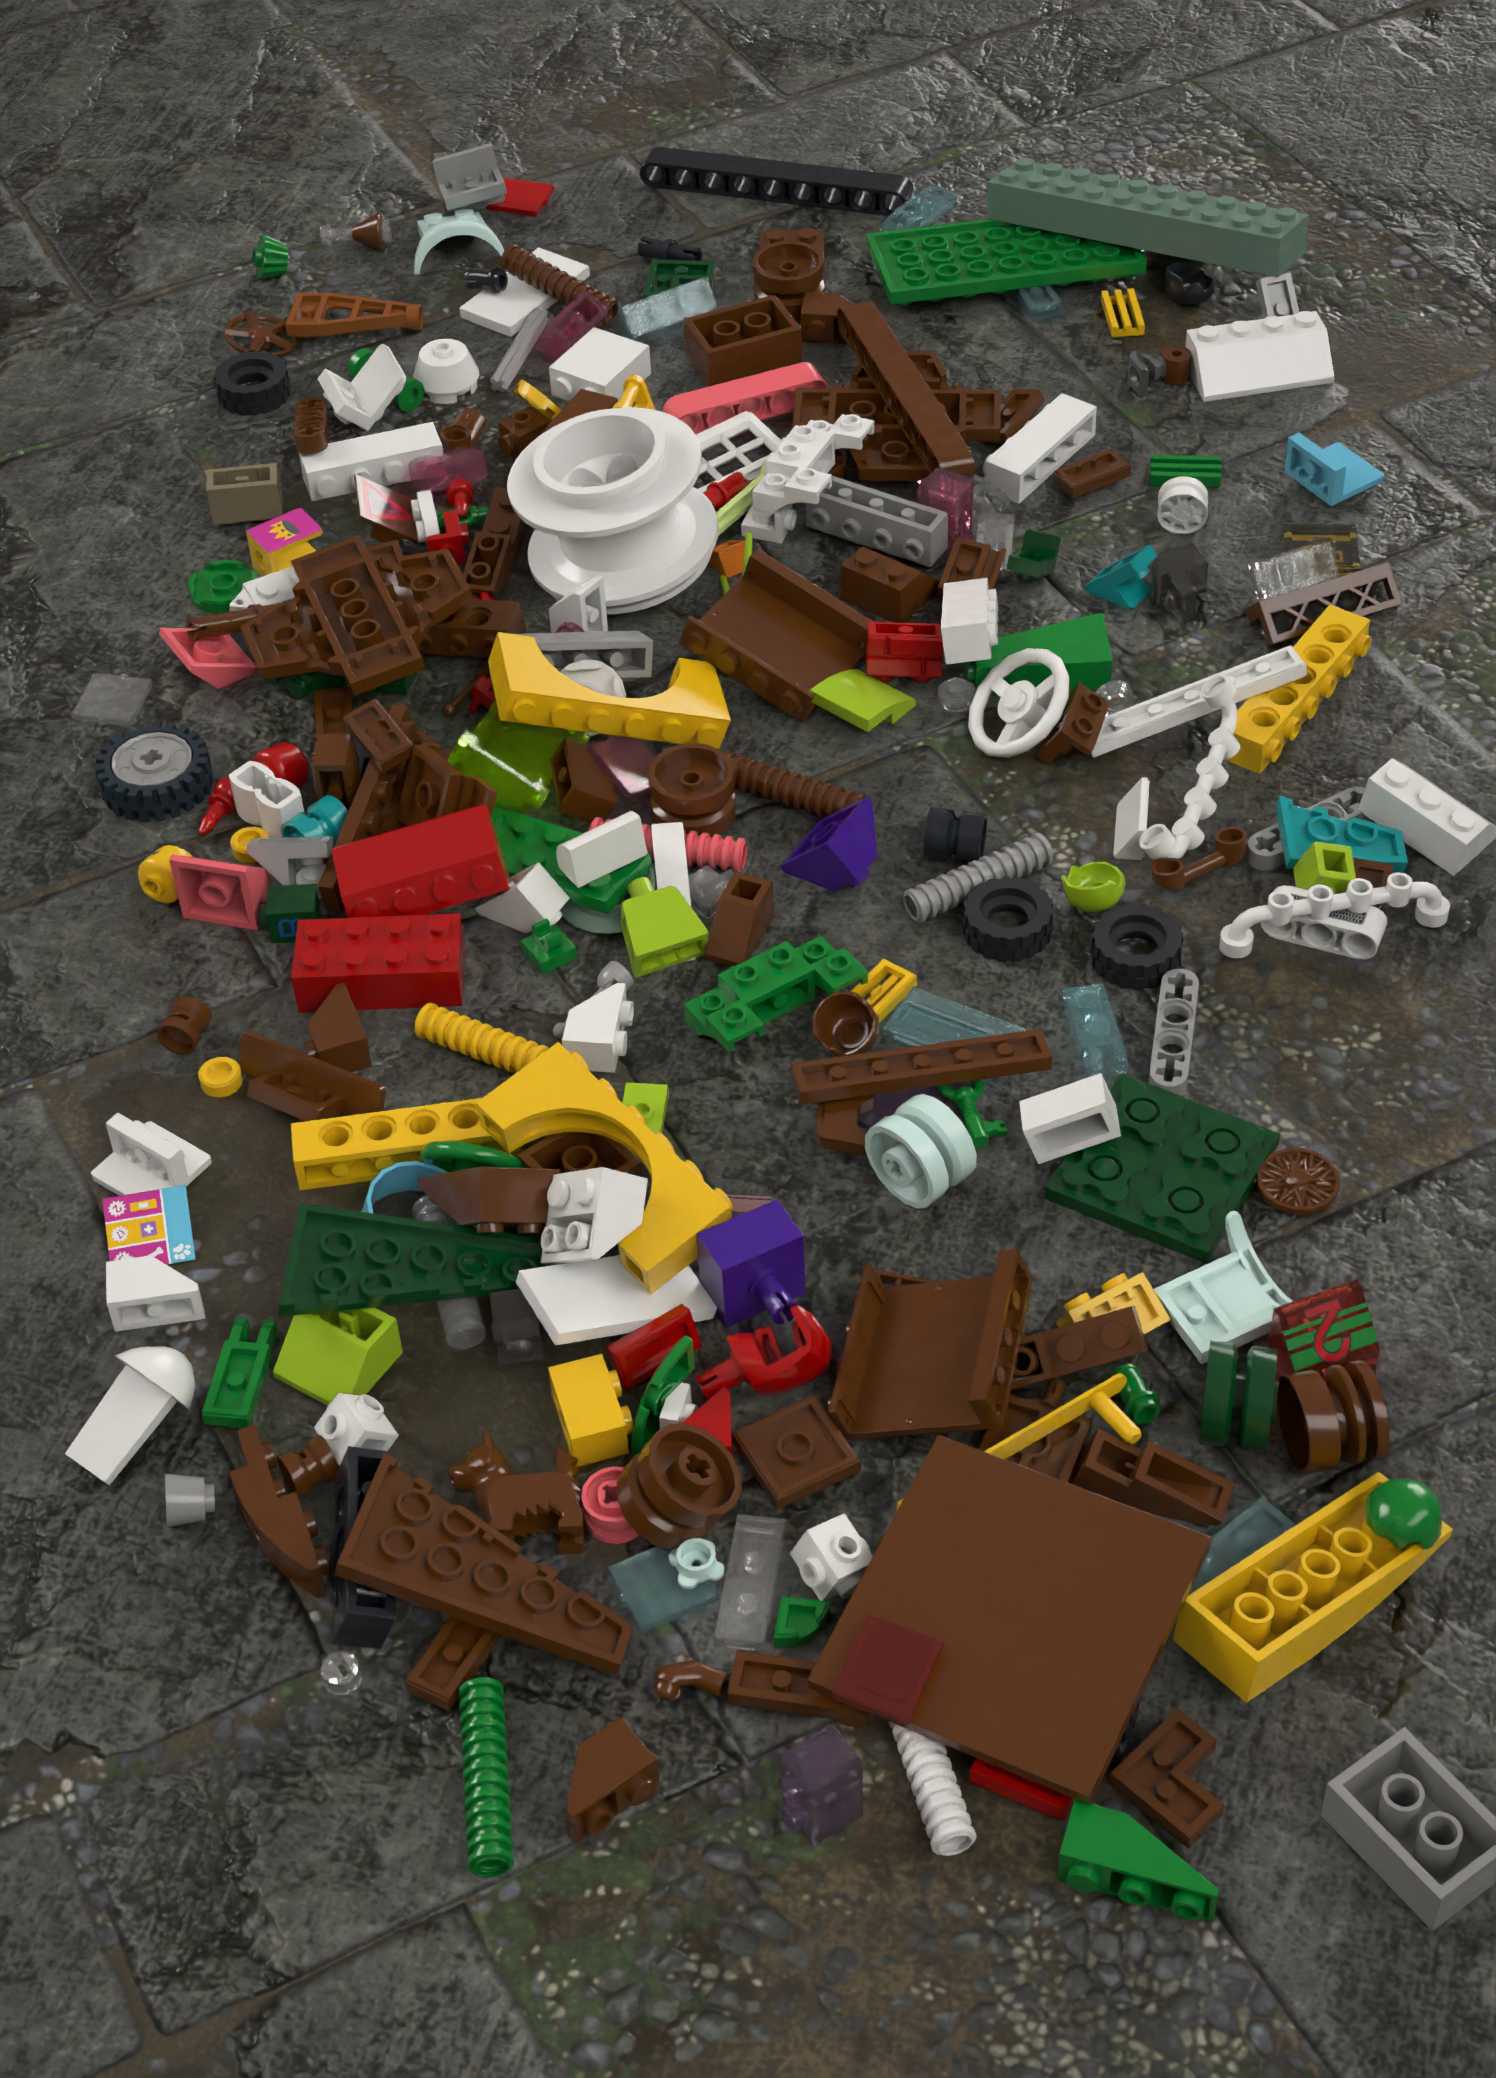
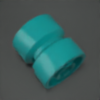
M326 795L309 806L306 814L300 812L283 823L281 826L282 837L333 836L335 846L349 811L337 798Z

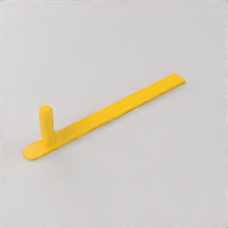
M1122 1373L1112 1376L984 1452L1007 1459L1092 1408L1126 1443H1136L1141 1438L1140 1429L1110 1399L1124 1388L1127 1383V1377ZM903 1499L897 1502V1510L900 1507Z

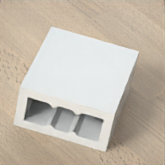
M593 327L549 367L551 395L569 401L580 389H585L616 397L619 402L624 392L623 385L628 376L639 375L645 380L651 374L649 345Z

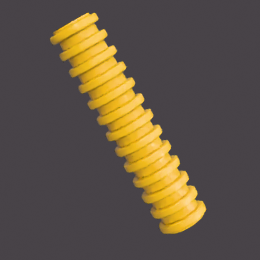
M427 1003L423 1006L415 1020V1034L421 1039L427 1038L429 1042L438 1043L444 1048L449 1047V1049L455 1052L460 1051L465 1056L471 1055L472 1058L482 1060L489 1065L494 1064L499 1069L505 1068L510 1073H517L549 1049L545 1045L538 1046V1043L535 1041H527V1039L521 1036L516 1037L511 1032L505 1033L500 1028L493 1029V1026L490 1024H482V1022L476 1019L471 1020L466 1015L460 1016L455 1011L449 1012L445 1007H438L434 1003Z

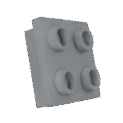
M490 143L432 160L446 217L454 216L457 210H476L486 207L488 204L505 201L504 194H507L506 185L498 169L494 149Z

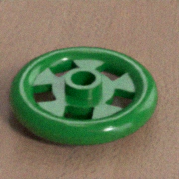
M435 1141L424 1145L420 1152L421 1158L426 1164L434 1165L447 1172L476 1167L523 1168L521 1161L512 1154L470 1143Z

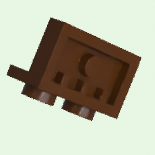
M1079 682L1069 693V698L1060 720L1047 737L1042 740L1036 757L1049 765L1059 754L1065 756L1073 746L1084 754L1089 755L1094 750L1110 706L1109 702Z

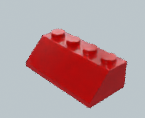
M487 803L331 849L340 894L348 918L424 915L506 891L510 888V876Z

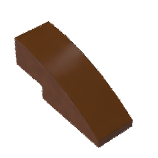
M1099 1428L1085 1445L1071 1482L1085 1490L1148 1513L1187 1522L1219 1526L1223 1521L1235 1483L1149 1440L1142 1449H1139Z

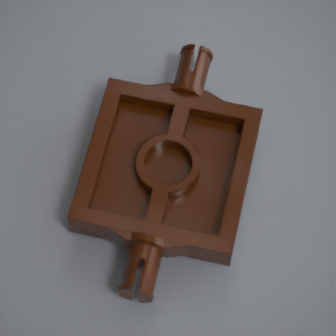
M1056 1378L1050 1379L1042 1399H1024L1009 1395L1003 1428L987 1429L978 1450L986 1451L1061 1407L1060 1402L1064 1392L1067 1390V1385L1062 1380H1059L1056 1387ZM1080 1415L1005 1460L1071 1484L1084 1447L1091 1434L1093 1419Z

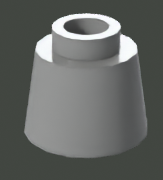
M165 1474L167 1528L206 1520L205 1513L215 1512L214 1484H204V1477Z

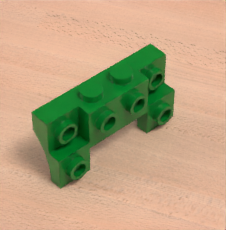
M822 936L795 949L788 941H785L718 974V987L683 1004L685 1022L698 1036H710L718 1041L728 1052L734 1050L735 1042L753 1033L758 1037L763 1036L765 1023L815 999V985L831 995L856 981H859L862 985L868 983V971L845 948L836 951Z

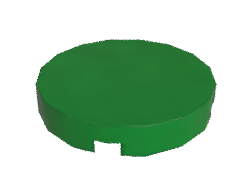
M220 560L208 563L204 566V571L199 574L195 571L187 583L191 603L197 609L207 613L220 614L230 612V603L242 591L243 583L257 579V571L254 568L252 570L247 568L246 563L238 560Z

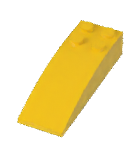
M1377 1472L1188 1595L1178 1616L1172 1640L1247 1703L1313 1658L1379 1605L1451 1537L1453 1529L1442 1521L1441 1536L1429 1549H1424L1420 1542H1412L1403 1549H1398L1387 1538L1376 1535L1366 1524V1499L1376 1487L1389 1480L1380 1472Z

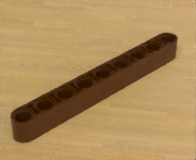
M869 301L838 308L837 319L842 336L936 484L942 485L973 478L975 465L969 447L875 304Z

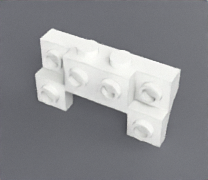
M842 414L834 424H829L824 420H810L807 425H795L790 433L781 440L776 450L765 460V476L752 491L753 510L773 514L779 508L792 503L818 504L819 494L822 490L832 487V475L828 474V472L835 464V449L852 448L861 450L864 437L867 434L873 435L874 420L864 419L854 414Z

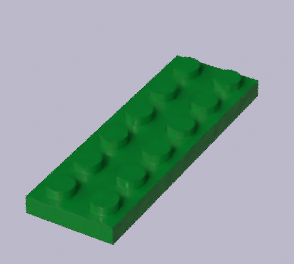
M494 806L491 819L509 876L512 877L539 862L570 897L569 902L609 914L628 893V884L642 877L652 866L650 853L578 888L559 868L556 850L558 845L583 833Z

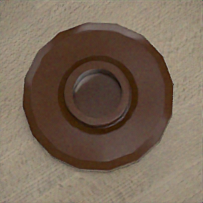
M1285 1148L1271 1153L1266 1157L1256 1177L1257 1189L1263 1199L1277 1210L1293 1215H1310L1325 1210L1335 1201L1340 1189L1339 1172L1333 1163L1320 1153L1305 1148Z

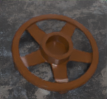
M247 311L244 315L230 320L224 330V336L228 344L240 353L269 349L275 344L284 348V350L271 354L281 357L292 352L298 344V336H291L292 343L275 335L286 330L285 324L287 321L270 315L252 314L251 311ZM245 321H248L250 328H233ZM259 321H267L274 324L264 326ZM231 336L248 337L249 350L237 345L231 339Z

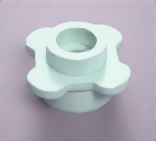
M701 1538L686 1540L669 1554V1563L675 1566L679 1573L678 1584L685 1589H693L697 1583H702L709 1579L717 1581L724 1575V1565L717 1562L715 1545L709 1540ZM700 1563L701 1565L694 1567L692 1564Z

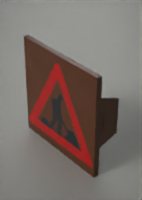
M355 474L354 484L358 515L361 521L372 525L370 538L382 543L398 540L399 542L402 539H406L415 544H422V542H418L416 524L413 519L411 500L414 499Z

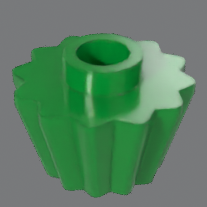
M260 235L258 247H254L252 252V264L257 267L258 279H267L286 273L288 265L287 244L268 236Z

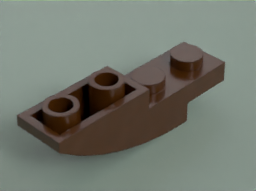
M495 487L482 531H476L463 572V577L471 593L481 594V592H488V595H496L501 590L512 572L525 538L523 527L525 522L515 513L506 487Z
M1130 1306L1045 1332L1021 1337L1010 1391L1148 1352L1136 1307Z
M256 1425L237 1430L247 1467L230 1471L229 1473L236 1500L246 1525L265 1555L285 1576L317 1598L325 1596L326 1591L322 1576L330 1574L331 1571L323 1545L314 1548L311 1538L319 1535L312 1509L302 1510L297 1492L286 1495L281 1476L272 1479L269 1470L277 1468L270 1440L261 1443Z

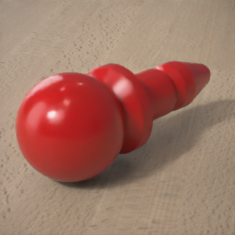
M457 477L447 484L446 496L449 504L457 510L458 515L464 517L469 511V506L472 504L474 490L472 484L467 479Z
M229 777L220 779L214 787V794H211L208 798L210 808L200 823L199 835L201 836L211 832L223 815H230L234 811L235 802Z

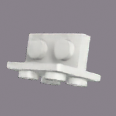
M117 1112L106 1122L113 1153L91 1172L93 1181L122 1196L180 1185L187 1186L212 1161L208 1153L152 1121H148L145 1124L138 1120L133 1122Z

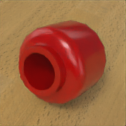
M282 742L259 751L253 758L254 762L267 766L273 772L275 778L287 780L298 789L307 782L309 774L307 758L300 749L291 743Z

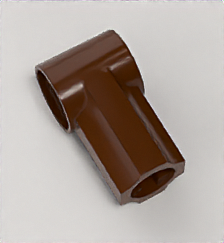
M466 408L463 413L458 414L452 425L441 430L440 440L443 448L445 468L460 471L469 468L473 464V450L487 428L486 417L482 416L477 409Z

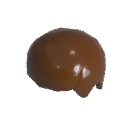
M852 991L834 992L821 1000L814 1011L812 1030L815 1038L823 1048L835 1057L862 1054L872 1049L880 1034L879 1017L876 1015L873 1007L859 994Z

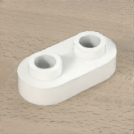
M431 490L416 492L417 499L411 500L418 542H425L426 547V538L428 536L440 534Z

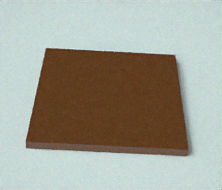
M937 1435L807 1679L808 1686L812 1690L1090 1805L1212 1546V1538L1150 1513Z

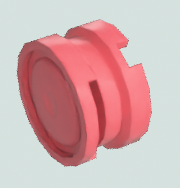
M613 1466L601 1469L591 1475L583 1485L581 1500L586 1529L594 1538L605 1543L620 1544L632 1541L640 1536L624 1518L617 1501V1480L624 1467Z

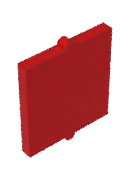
M503 178L507 189V194H504L505 201L488 204L486 210L537 217L544 205L549 204L548 199L554 191V185Z

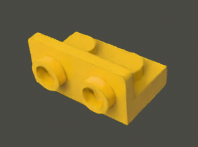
M1142 1272L1130 1279L1127 1278L1125 1273L1112 1278L1101 1285L1104 1293L1092 1299L1086 1292L1064 1305L1067 1313L1058 1319L1056 1324L1058 1327L1135 1306L1143 1334L1146 1335L1165 1325L1171 1319L1145 1274Z

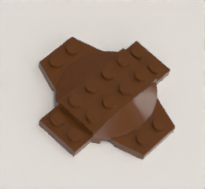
M906 351L965 443L966 441L981 443L1000 441L1001 390H967L960 384L952 388L947 383V374L934 351ZM860 363L852 372V381L847 387L838 383L830 389L796 388L792 429L795 425H807L810 420H824L829 424H834L842 414H854L864 419L874 420L873 435L867 434L864 437L861 450L842 448L846 452L858 480L872 482L906 481L910 483L930 481L932 476Z
M358 535L291 560L294 572L299 580L292 589L295 597L291 603L287 604L286 607L283 604L277 603L240 626L262 679L266 680L319 671L326 674L343 676L355 696L424 670L425 665L417 646L422 642L428 630L473 601L471 590L450 551L443 549L402 556L401 564L396 563L392 565L384 563L380 555H369Z

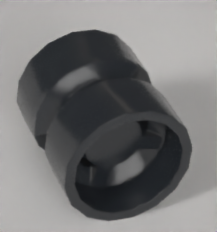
M931 807L924 835V858L947 860L950 855H955L957 862L969 863L974 860L978 861L984 854L987 814L964 811L960 817H956L954 810Z

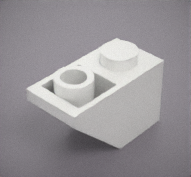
M625 983L614 984L573 1007L568 1012L562 1045L570 1054L574 1051L577 1052L585 1060L590 1071L615 1073L618 1057L625 1056L627 1031H624L625 1026L632 1025L634 1003L633 1001H627Z

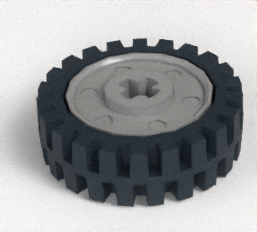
M152 722L151 728L146 729L144 724L136 725V732H132L127 728L121 731L122 738L114 735L109 739L110 745L104 744L100 749L101 754H97L95 771L103 801L118 816L121 817L125 813L128 820L134 821L139 815L141 822H149L151 816H155L158 822L165 820V814L170 813L172 818L181 816L180 809L183 808L186 812L194 809L193 802L200 804L205 799L204 794H209L211 790L213 772L206 742L203 738H200L199 733L195 730L190 732L187 726L181 725L177 729L175 723L167 722L165 727L162 728L160 722Z

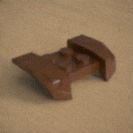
M416 731L412 743L411 757L406 761L402 776L393 790L390 803L384 806L380 816L381 823L378 834L487 803L490 816L492 817L498 791L479 776H467L461 773L439 755L440 745L423 731Z

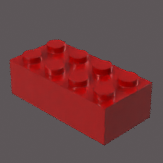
M461 913L298 920L291 976L298 1013L316 1012L336 984L343 982L346 984L356 1010L423 1008L427 1003H434L438 1007L463 1006L466 945Z

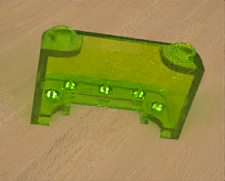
M495 699L487 715L474 731L470 733L466 730L461 736L447 761L464 775L479 776L497 790L498 793L494 806L528 812L532 806L539 810L551 792L547 788L553 780L550 758L564 738L587 745L591 736L584 731L501 721Z

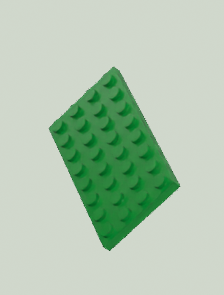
M992 219L866 234V247L890 305L905 306L912 302L923 300L938 302L945 298L956 296L970 298L977 294L988 292L1002 294L1008 292V290L1021 288L1035 290L1045 285L1067 286L1072 282L1078 281L1099 282L1104 278H1131L1136 274L1146 273L1147 261L1140 249Z

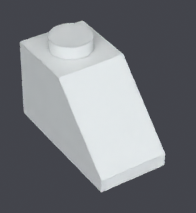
M597 574L573 589L549 608L551 633L608 631L603 576Z
M538 862L510 877L509 890L486 896L476 906L475 910L481 916L527 934L532 931V925L546 918L549 920L550 926L555 924L563 915L560 909L570 897Z
M153 1256L131 1257L106 1262L107 1307L115 1332L205 1319V1310L198 1284Z

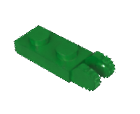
M237 1317L229 1340L224 1342L202 1409L204 1425L245 1428L251 1425L278 1333L276 1321H263L257 1342L253 1343L247 1342L250 1336L249 1319Z

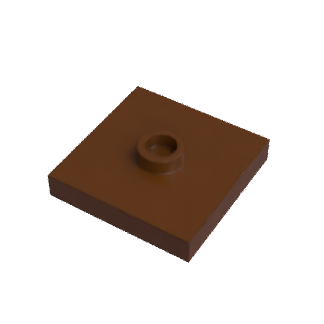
M815 1395L732 1432L733 1444L777 1510L861 1471V1461Z

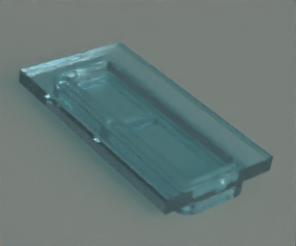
M912 987L883 1027L882 1035L910 1046H920L1025 1031V1028Z

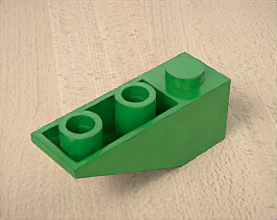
M1074 1800L1059 1853L1058 1881L1066 1882L1078 1891H1099L1117 1896L1133 1906L1143 1907L1150 1905L1169 1910L1184 1920L1197 1921L1202 1919L1214 1922L1219 1893L1217 1887L1127 1813Z

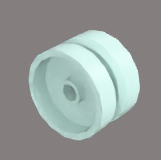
M926 1094L911 1097L899 1106L893 1115L884 1117L872 1126L865 1135V1150L869 1162L880 1181L899 1200L917 1209L930 1206L944 1195L948 1187L956 1186L976 1168V1150L972 1138L962 1121L949 1107L937 1098Z

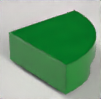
M781 1596L774 1633V1647H792L805 1643L815 1637L823 1629L829 1618L830 1602Z

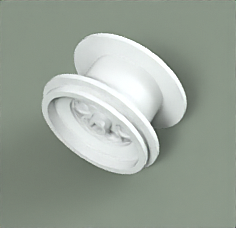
M623 407L592 411L571 418L547 430L533 440L517 457L511 467L507 481L510 503L519 518L535 528L528 545L530 570L536 582L557 601L598 574L604 578L607 614L629 613L655 606L676 596L689 587L702 574L716 545L719 527L717 515L711 501L701 491L693 487L701 470L702 452L698 438L687 424L670 414L647 408Z

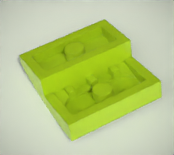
M858 669L834 674L810 689V692L815 695L812 703L867 732L871 731L883 720L894 724L916 706V699L872 676L866 675V673Z

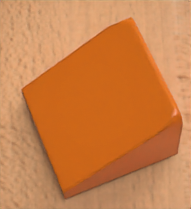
M728 540L715 546L708 564L727 578L743 572L745 540Z

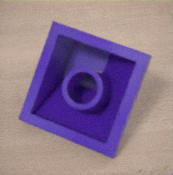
M866 797L820 819L782 863L781 869L787 874L831 891L838 890L846 885H849L851 888L859 885L868 877L869 871L867 868L877 857L872 801Z

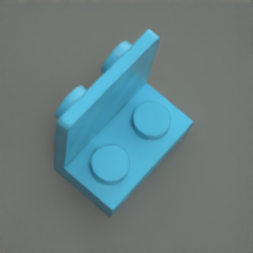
M1301 433L1288 437L1285 473L1330 506L1383 482L1384 474L1341 443H1335L1322 449Z

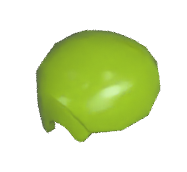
M1090 862L1081 867L1073 865L1070 868L1068 878H1066V875L1061 876L1063 889L1070 904L1085 913H1101L1110 909L1119 901L1125 890L1126 881L1124 874L1118 867L1107 862Z

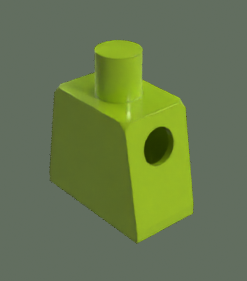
M647 877L637 878L628 884L627 891L631 898L621 903L620 922L635 978L705 955L709 932L677 887L668 886L654 891Z

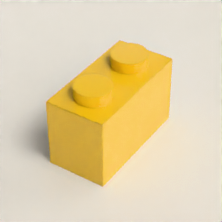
M598 1354L548 1367L552 1398L571 1456H575L578 1459L575 1467L629 1454L627 1434L633 1433L632 1416L628 1405L622 1407L619 1405L617 1398L622 1397L619 1377L616 1370H607L603 1355Z

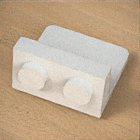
M380 344L352 382L327 369H324L318 377V381L324 390L323 396L331 403L334 408L333 414L345 424L352 422L369 431L375 421L382 417L385 408L392 399L402 391L406 382V375L391 349L385 344Z

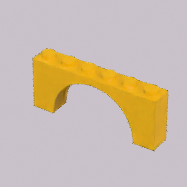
M498 632L488 660L501 721L676 744H705L717 749L720 748L731 721L716 668L706 661L678 658L668 690L651 697L622 698L593 691L563 675L544 657L536 643L535 637Z
M559 1042L476 1102L482 1127L509 1154L518 1147L540 1137L563 1132H586L615 1140L637 1155L652 1178L650 1197L643 1212L642 1224L618 1243L622 1266L650 1294H653L698 1258L697 1233L732 1219L731 1210L733 1205L728 1196L721 1189L715 1188L713 1190L706 1184L700 1170L690 1160L683 1162L675 1154L672 1144L662 1133L657 1132L654 1134L646 1126L643 1116L634 1106L629 1105L626 1107L618 1099L614 1088L604 1078L598 1080L590 1073L587 1063L577 1052L574 1051L570 1054Z

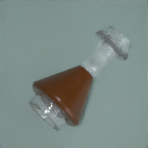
M380 213L369 217L353 227L331 228L330 222H326V225L320 226L321 243L331 248L332 241L354 240L382 251L384 245L392 244L390 219H382Z

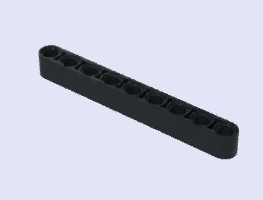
M666 147L653 148L645 159L639 173L641 180L653 188L885 216H899L903 214L914 191L912 182L902 175Z

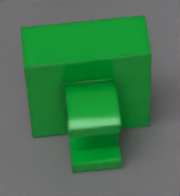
M547 918L532 925L533 934L520 940L522 953L542 975L577 959L576 946L556 924L550 926Z

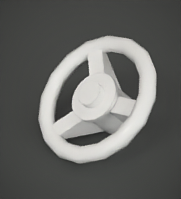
M1027 648L1007 656L990 670L978 686L969 708L968 728L978 749L988 756L1010 758L1029 751L1047 737L1060 720L1069 698L1070 678L1059 656L1047 649ZM1030 663H1042L1052 671V675L1036 688L1028 681H1018L1010 685L1004 680L1015 669ZM993 691L1001 697L998 703V715L1003 721L1007 722L997 742L986 736L983 728L984 710Z

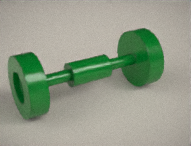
M360 349L351 357L348 372L353 379L374 353L370 349ZM406 376V382L402 391L392 399L393 404L406 412L417 408L424 397L423 384L412 376Z

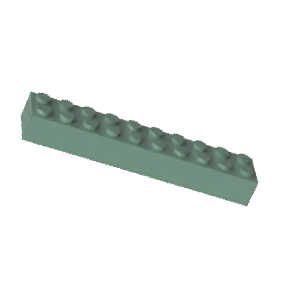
M1031 158L1017 159L1015 163L1002 170L997 176L987 182L988 219L1275 277H1279L1307 252L1309 215L1298 213L1294 208H1271L1262 202L1245 203L1237 201L1236 198L1231 196H1208L1204 191L1187 192L1177 190V187L1173 185L1156 186L1148 184L1146 180L1141 179L1132 181L1119 179V176L1115 174L1098 175L1091 173L1088 169L1072 170L1063 168L1061 164L1035 163Z

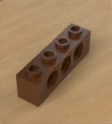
M473 599L472 602L431 627L422 642L417 646L420 654L489 658L498 632L509 634L526 633L527 629L520 602Z

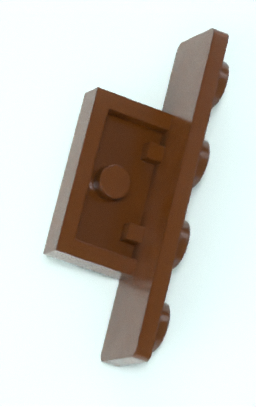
M249 1031L243 1034L239 1058L241 1072L255 1077V1079L249 1081L247 1097L263 1103V1106L267 1109L283 1111L297 1117L299 1122L333 1118L341 1113L350 1116L383 1111L386 1097L385 1086Z

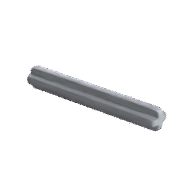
M536 307L528 316L490 378L493 391L505 392L549 321L546 309L540 310Z

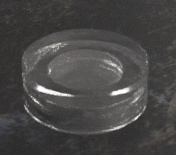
M1114 680L1107 682L1096 691L1110 704L1106 716L1129 708L1134 703V695L1130 685L1125 681Z

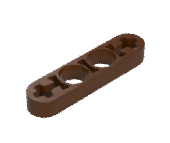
M323 397L307 398L296 404L294 437L298 453H316L328 447L329 411L327 401Z

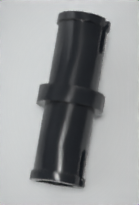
M643 236L640 240L646 242V244L638 243V254L641 257L661 260L702 261L701 248L681 245L674 239L663 241Z

